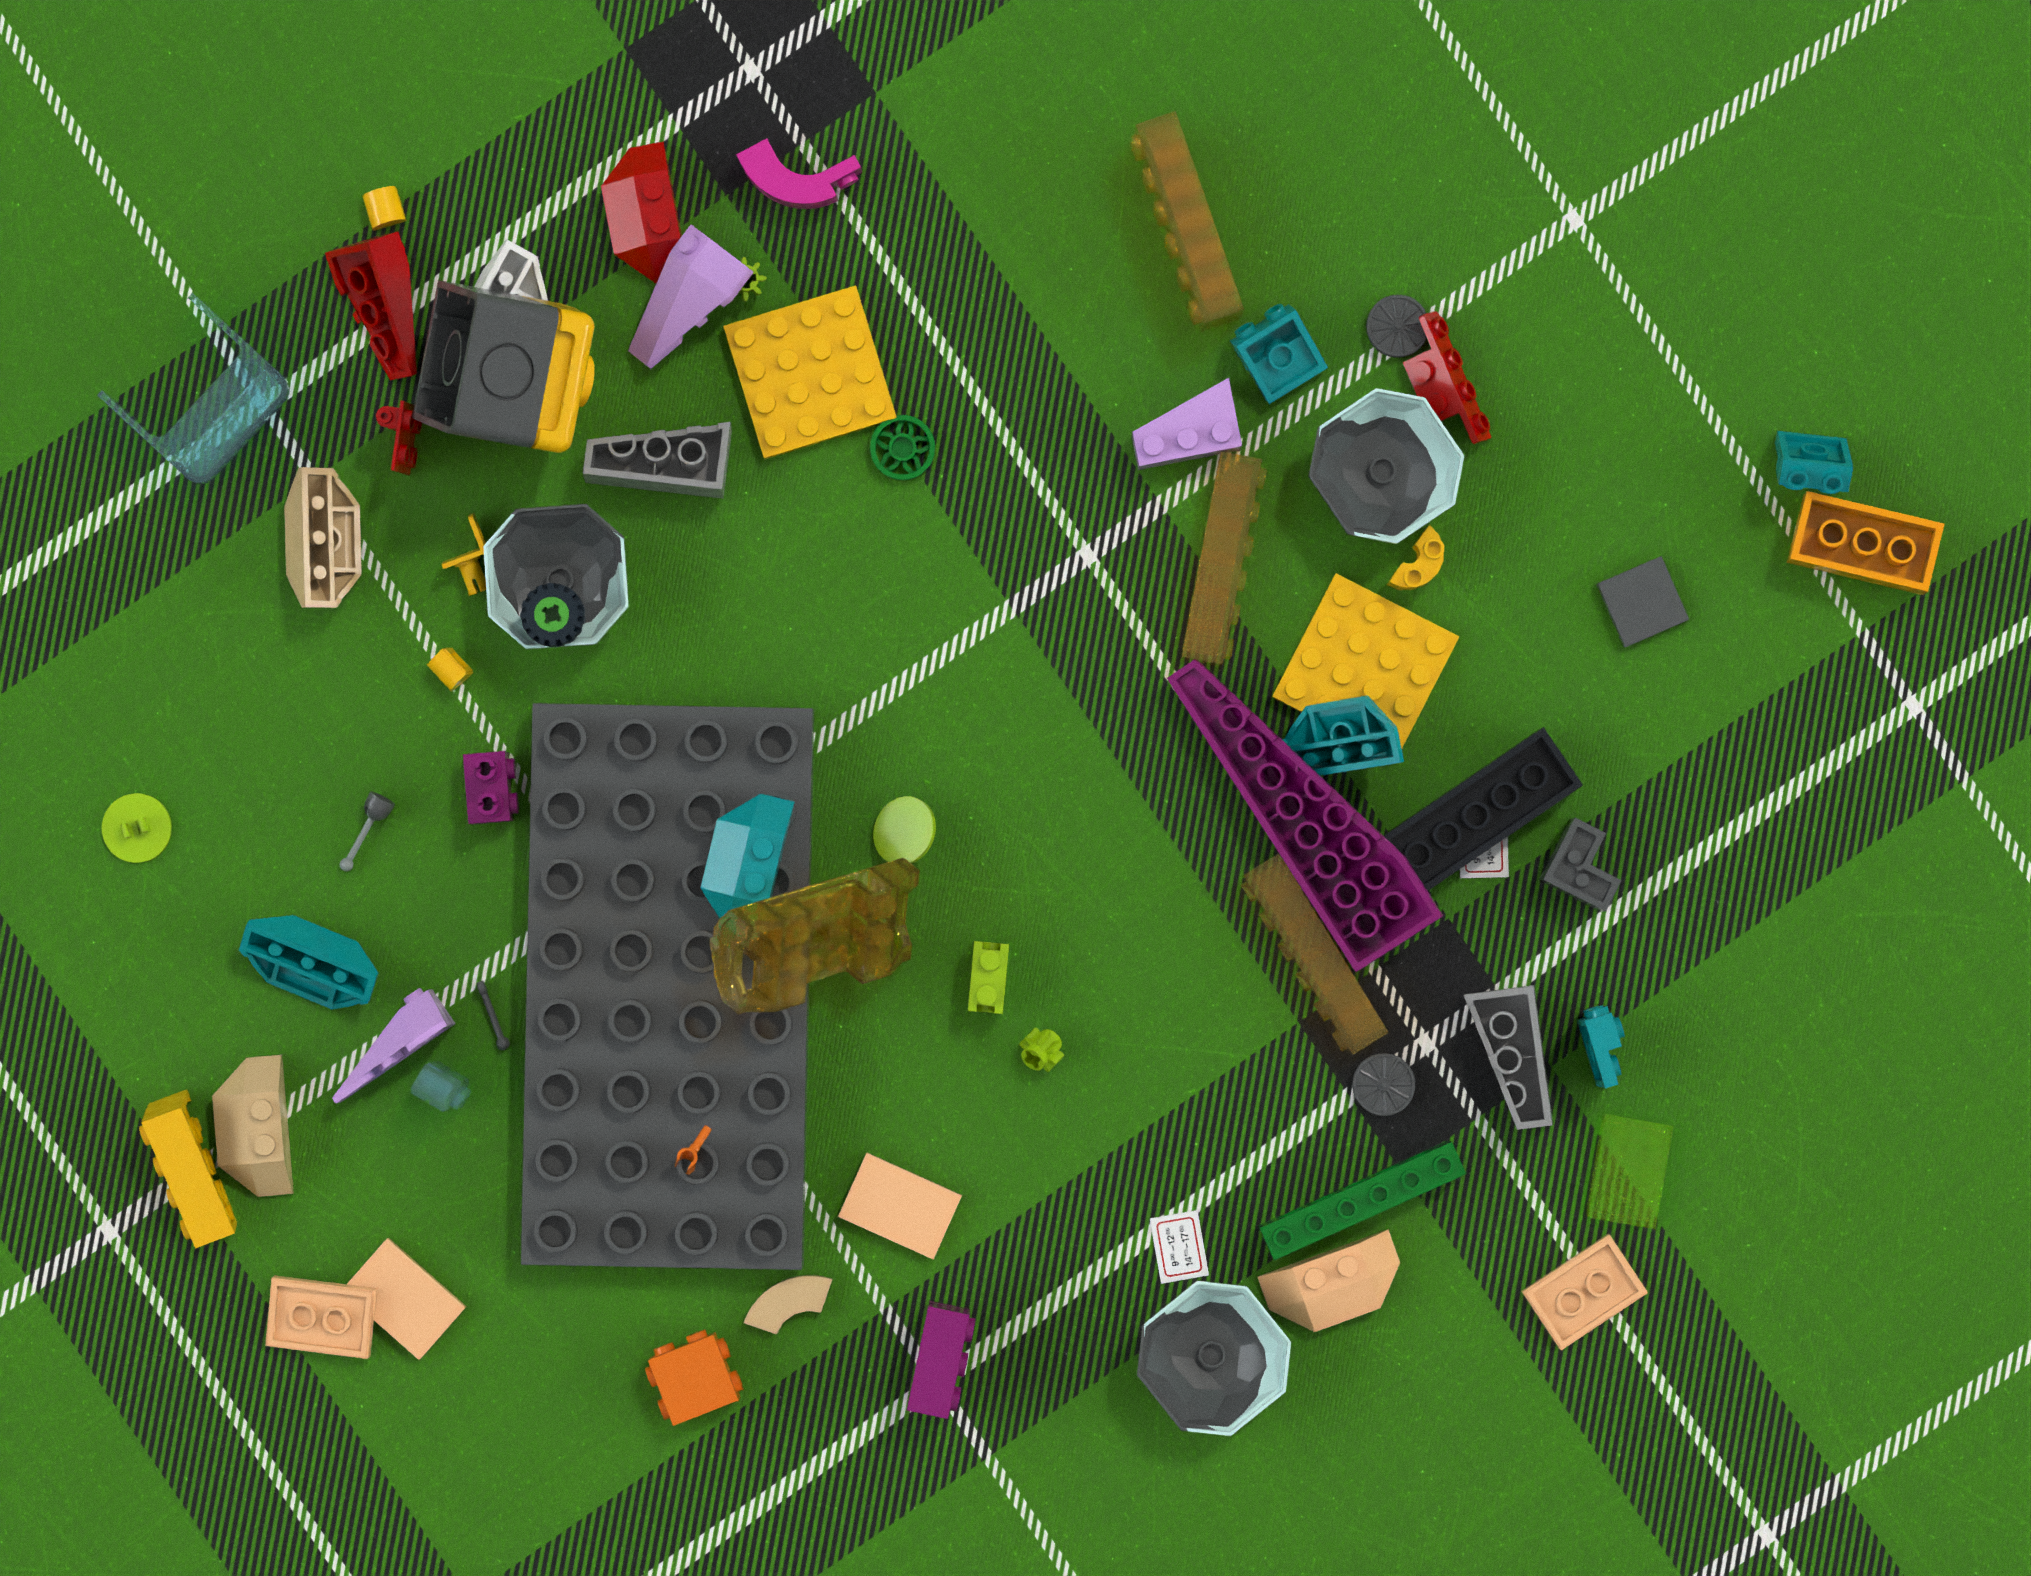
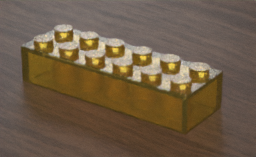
M1176 111L1136 124L1134 135L1131 136V149L1136 162L1143 161L1145 167L1142 169L1143 174L1141 175L1147 194L1154 193L1156 201L1154 202L1153 212L1158 226L1162 227L1165 225L1167 235H1165L1166 240H1164L1168 256L1170 260L1176 258L1179 265L1176 268L1177 272L1175 275L1181 292L1188 291L1190 300L1188 301L1187 310L1192 324H1199L1201 332L1240 319L1244 308Z

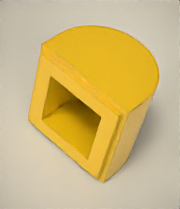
M395 186L378 188L362 196L373 231L407 221L398 190Z
M453 648L441 649L427 664L450 691L456 689L473 674V670Z

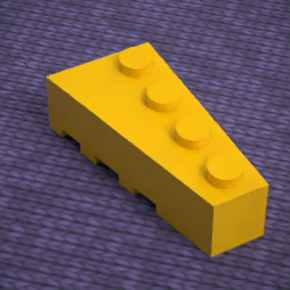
M186 1089L149 1103L141 1122L142 1125L139 1126V1131L146 1146L151 1145L156 1157L153 1158V1164L158 1176H164L169 1188L166 1189V1194L173 1209L178 1207L182 1216V1220L179 1223L185 1239H191L194 1247L198 1248L235 1234L237 1221L222 1181L220 1179L214 1181L212 1175L216 1174L215 1162L211 1151L201 1147L200 1143H203L202 1127L198 1117L194 1118L189 1115L186 1105L187 1102L192 1100Z

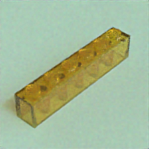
M1220 452L1181 659L1190 661L1196 659L1201 663L1222 666L1224 659H1231L1234 639H1229L1228 635L1230 625L1237 626L1241 605L1235 604L1237 591H1244L1247 571L1241 570L1243 557L1250 558L1254 537L1248 536L1250 522L1257 523L1260 503L1254 502L1256 489H1263L1267 472V469L1261 468L1262 459Z
M1278 853L1243 874L1242 877L1245 882L1240 886L1251 903L1257 900L1264 912L1260 913L1259 917L1269 932L1274 929L1282 941L1277 946L1285 960L1289 962L1293 959L1300 971L1295 976L1304 991L1307 992L1311 989L1318 999L1313 1005L1324 1022L1328 1019L1332 1022L1336 1031L1331 1035L1340 1050L1343 1052L1348 1049L1350 1054H1355L1388 1034V1030L1281 855Z

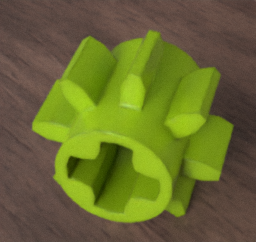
M742 257L740 262L753 271V274L750 276L753 281L746 288L742 287L738 292L742 294L743 302H746L749 297L748 292L752 291L758 296L762 293L757 284L758 282L765 281L767 277L759 276L757 272L760 266L759 262L750 266L747 265L746 258Z
M1035 1027L1019 1043L1024 1049L1021 1053L1023 1062L1029 1068L1036 1071L1044 1068L1046 1072H1049L1064 1057V1054L1059 1051L1062 1047L1060 1037L1049 1029H1043L1040 1032Z

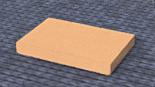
M866 1153L838 1217L934 1260L962 1195L870 1153Z
M1610 1234L1605 1235L1521 1291L1560 1350H1563L1648 1293Z
M387 1238L347 1283V1285L377 1288L374 1321L418 1360L427 1353L467 1307L390 1238Z
M274 1275L271 1278L265 1346L368 1359L371 1357L377 1288Z

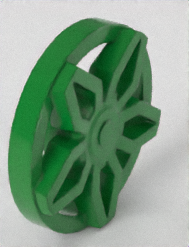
M897 415V418L882 422L875 429L870 442V453L875 466L885 476L900 481L911 480L922 475L930 467L935 455V441L930 429L921 420L908 415ZM905 421L908 423V434L901 433ZM899 422L896 428L897 435L894 436L891 432L882 431L888 425ZM913 423L919 426L927 436L917 435L912 438L914 434ZM878 436L890 438L889 445H885L878 439ZM916 442H929V445L918 449ZM876 443L883 450H889V452L884 454L881 462H879L876 455ZM930 450L926 462L921 467L920 459L915 454H922ZM892 456L895 459V463L884 468L888 458ZM913 459L917 471L914 472L907 465V461ZM900 462H902L903 468L909 474H896L890 471L896 469Z

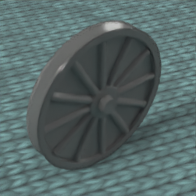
M1391 295L1381 299L1371 309L1367 318L1366 330L1371 344L1380 353L1389 357L1400 358L1415 353L1427 339L1419 321V316L1426 313L1425 309L1415 299L1405 295Z
M1389 1053L1374 1054L1364 1059L1357 1067L1352 1080L1353 1093L1357 1102L1366 1111L1379 1116L1394 1115L1406 1108L1411 1102L1415 1093V1077L1410 1066L1400 1057Z

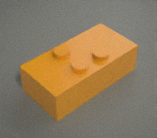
M1807 491L1803 495L1787 563L1924 595L1929 590L1945 524Z

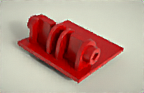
M400 401V408L390 406L379 408L376 413V421L380 426L396 431L391 470L410 476L411 468L414 469L417 463L418 450L414 448L415 435L421 432L422 422L412 418L413 404Z

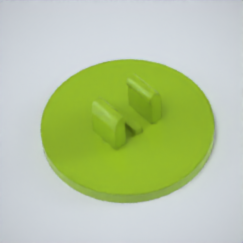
M134 793L118 798L109 806L102 821V836L108 849L116 857L132 863L147 862L159 856L167 847L172 834V822L167 809L160 801L146 794Z
M904 796L889 802L879 813L873 830L874 844L880 856L895 865H909L920 860L930 849L935 837L936 822L934 814L925 802L915 797Z

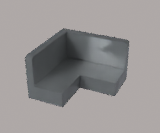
M1575 817L1569 819L1539 881L1601 912L1607 911L1622 880L1591 865L1606 833Z

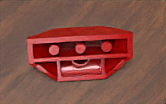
M664 141L629 148L601 185L614 255L655 284H657L670 251L682 236Z

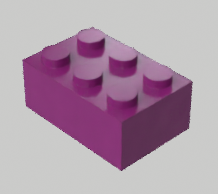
M929 1300L907 1411L948 1419L950 1410L957 1412L961 1387L955 1386L957 1376L964 1377L968 1353L962 1352L964 1341L971 1342L975 1326V1318L969 1317L970 1309Z

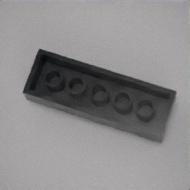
M1543 727L1392 828L1383 836L1407 858L1428 891L1583 786V784Z

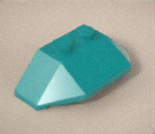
M1368 695L1305 706L1291 726L1285 739H1282L1320 776L1404 762L1397 726Z
M759 794L717 819L700 888L727 931L762 939L795 804L794 801Z
M294 915L249 920L239 947L241 954L244 957H248L252 966L267 983L329 1009L350 1007L359 1003L360 1005L368 1004L379 974L357 941Z

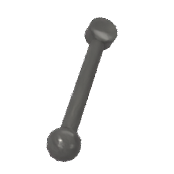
M477 982L479 993L482 996L497 1036L496 1046L499 1050H506L510 1042L502 1033L485 982Z

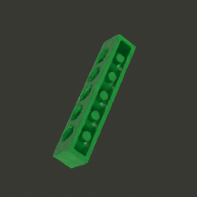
M1447 1140L1262 1223L1258 1227L1272 1258L1277 1260L1465 1175L1466 1172L1453 1143Z

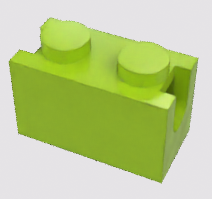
M974 941L968 1011L1003 1014L1009 944Z

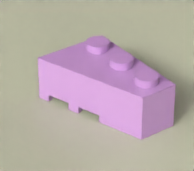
M1229 378L1132 432L1138 470L1241 450L1242 442Z

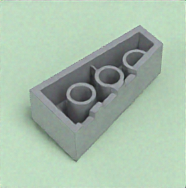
M731 422L701 427V425L687 427V429L673 431H652V433L641 435L628 434L587 439L583 467L585 483L724 499L732 435Z
M1534 985L1464 994L1517 1130L1552 1126V1112Z

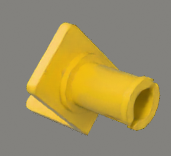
M475 513L470 514L468 520L479 548L445 560L441 564L443 569L451 566L459 567L469 596L478 592L474 579L478 584L480 592L486 590V579L478 561L481 558L480 555L484 554L483 546L486 544Z

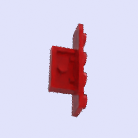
M1437 311L1419 316V321L1431 349L1403 362L1416 395L1426 398L1441 422L1460 414L1473 444L1490 439L1488 418L1478 407L1475 400V388L1466 379L1462 369L1461 355L1453 348L1448 337L1449 328L1443 317L1439 316Z

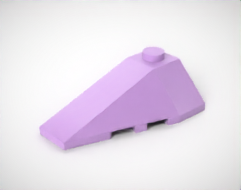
M690 225L669 253L628 351L651 369L682 343L683 335L696 325L700 328L708 321L706 316L719 305L725 307L729 304L753 274V271L693 225Z
M419 988L403 999L406 1005L398 1010L332 1097L335 1104L341 1103L456 1024L432 989L423 992Z

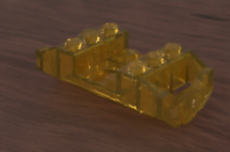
M899 858L729 910L714 926L713 937L710 939L714 977L722 1001L738 1015L745 1012H778L805 1003L806 985L816 980L845 971L861 984L890 976L902 962L911 960L912 943L905 922L908 894L918 886L920 870L905 858ZM743 953L754 961L752 989L746 990L742 978Z

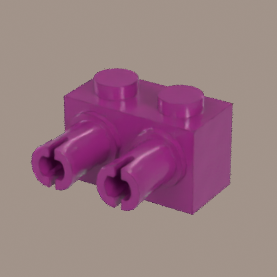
M506 751L463 754L468 824L476 825L514 821L513 814L519 813L518 794L511 791V779H516L515 759L509 758V753Z

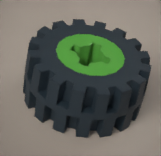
M556 583L540 585L533 591H530L525 601L523 600L522 611L520 612L522 626L527 634L537 643L548 647H561L574 641L580 635L586 619L585 608L579 596L567 586Z

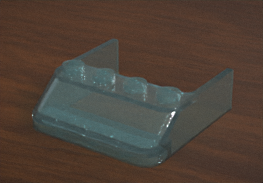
M192 293L188 299L240 346V354L177 423L161 437L154 436L110 394L101 390L97 396L188 480L197 484H205L215 478L282 406L289 396L290 387L288 381L206 303Z

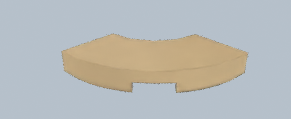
M802 1275L781 1281L766 1290L756 1300L749 1310L744 1323L777 1334L782 1324L794 1314L805 1311L821 1313L833 1279L818 1275Z

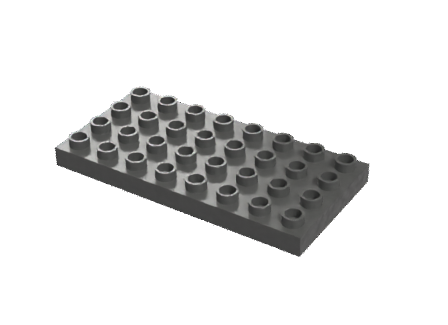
M533 703L521 1265L803 1269L814 759L813 708ZM759 794L795 802L762 939L727 931L700 888L717 819ZM704 1125H706L712 1131L697 1153L698 1160L695 1170L687 1175L686 1172L691 1162L687 1159H682L677 1167H675L677 1154L682 1148H689Z

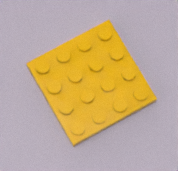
M856 285L723 326L764 460L897 418Z
M1335 573L1272 698L1302 712L1305 706L1368 695L1397 726L1401 748H1403L1459 636Z

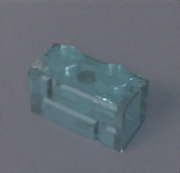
M439 1061L425 1064L411 1087V1094L423 1101L429 1100L430 1105L442 1112L452 1108L456 1110L458 1108L461 1109L472 1091L467 1088L470 1084L468 1078L456 1071L451 1072V1068Z

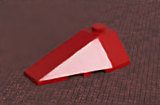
M399 232L376 236L325 252L335 286L341 296L347 294L356 310L352 314L357 324L363 322L371 336L370 347L388 378L395 380L417 374L410 267Z

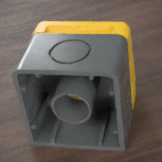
M438 280L412 418L448 434L555 453L565 452L570 448L573 441L579 407H583L586 404L593 387L594 361L589 355L595 327L593 319L577 308L565 304Z

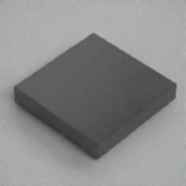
M1662 556L1596 584L1624 648L1689 620Z

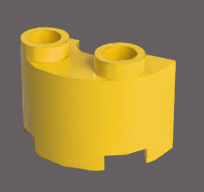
M1430 525L1425 528L1412 547L1416 553L1415 562H1403L1400 564L1386 585L1397 590H1414L1425 586L1438 574L1444 561V544L1439 534Z

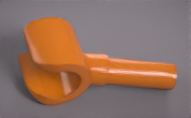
M704 1125L689 1148H682L677 1154L675 1167H677L682 1159H687L691 1162L686 1172L687 1175L695 1170L698 1160L697 1153L712 1131L710 1127Z

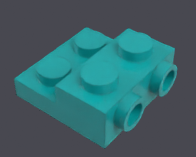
M1277 304L1269 308L1264 313L1266 319L1256 325L1253 322H1248L1240 326L1234 332L1236 337L1230 340L1245 369L1251 374L1268 404L1328 368L1297 311L1289 304L1285 307L1282 304Z
M1777 431L1775 440L1778 455L1776 475L1779 485H1783L1791 490H1802L1803 488L1818 489L1826 494L1849 492L1853 463L1846 438Z
M1600 1005L1583 1010L1585 1017L1576 1020L1596 1086L1608 1088L1618 1085L1616 1076L1621 1075L1620 1065L1616 1055L1609 1054V1050L1622 1047L1620 1038L1625 1037L1621 1021L1619 1017L1615 1018L1609 1012L1608 1006Z

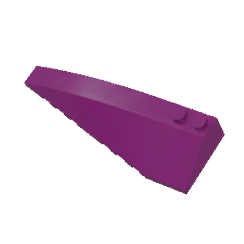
M1194 659L1167 678L1355 972L1368 966L1443 917V914L1407 858L1202 663Z

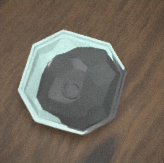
M1376 388L1318 427L1308 477L1347 535L1397 544L1455 505L1464 454L1425 397Z
M587 504L515 509L483 546L488 617L525 649L552 648L534 641L522 626L520 612L522 611L523 600L525 601L527 594L536 589L537 586L548 583L567 586L579 596L584 605L586 619L580 635L571 643L561 647L597 644L629 607L624 536Z
M1196 1281L1142 1324L1137 1376L1181 1431L1231 1436L1286 1392L1291 1341L1247 1286Z

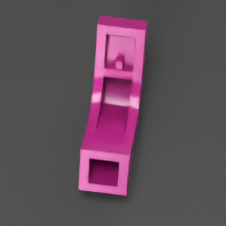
M767 138L736 154L745 174L762 194L779 204L792 208L813 209L838 201V198L833 188L838 185L840 189L849 187L859 180L857 175L862 173L861 166L855 155L818 174L801 175L794 173L782 165Z

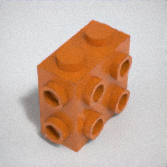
M703 1329L686 1336L688 1343L674 1347L673 1342L664 1344L653 1349L655 1355L648 1359L650 1366L645 1368L647 1378L652 1387L658 1386L662 1399L658 1400L659 1409L664 1420L670 1419L673 1426L740 1399L739 1391L744 1390L737 1370L730 1371L726 1360L731 1357L728 1345L724 1337L718 1339L716 1332L707 1335L706 1330Z

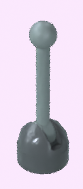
M370 791L364 804V810L368 819L349 854L340 861L339 866L341 870L345 872L352 870L353 859L373 822L387 818L395 803L376 792Z

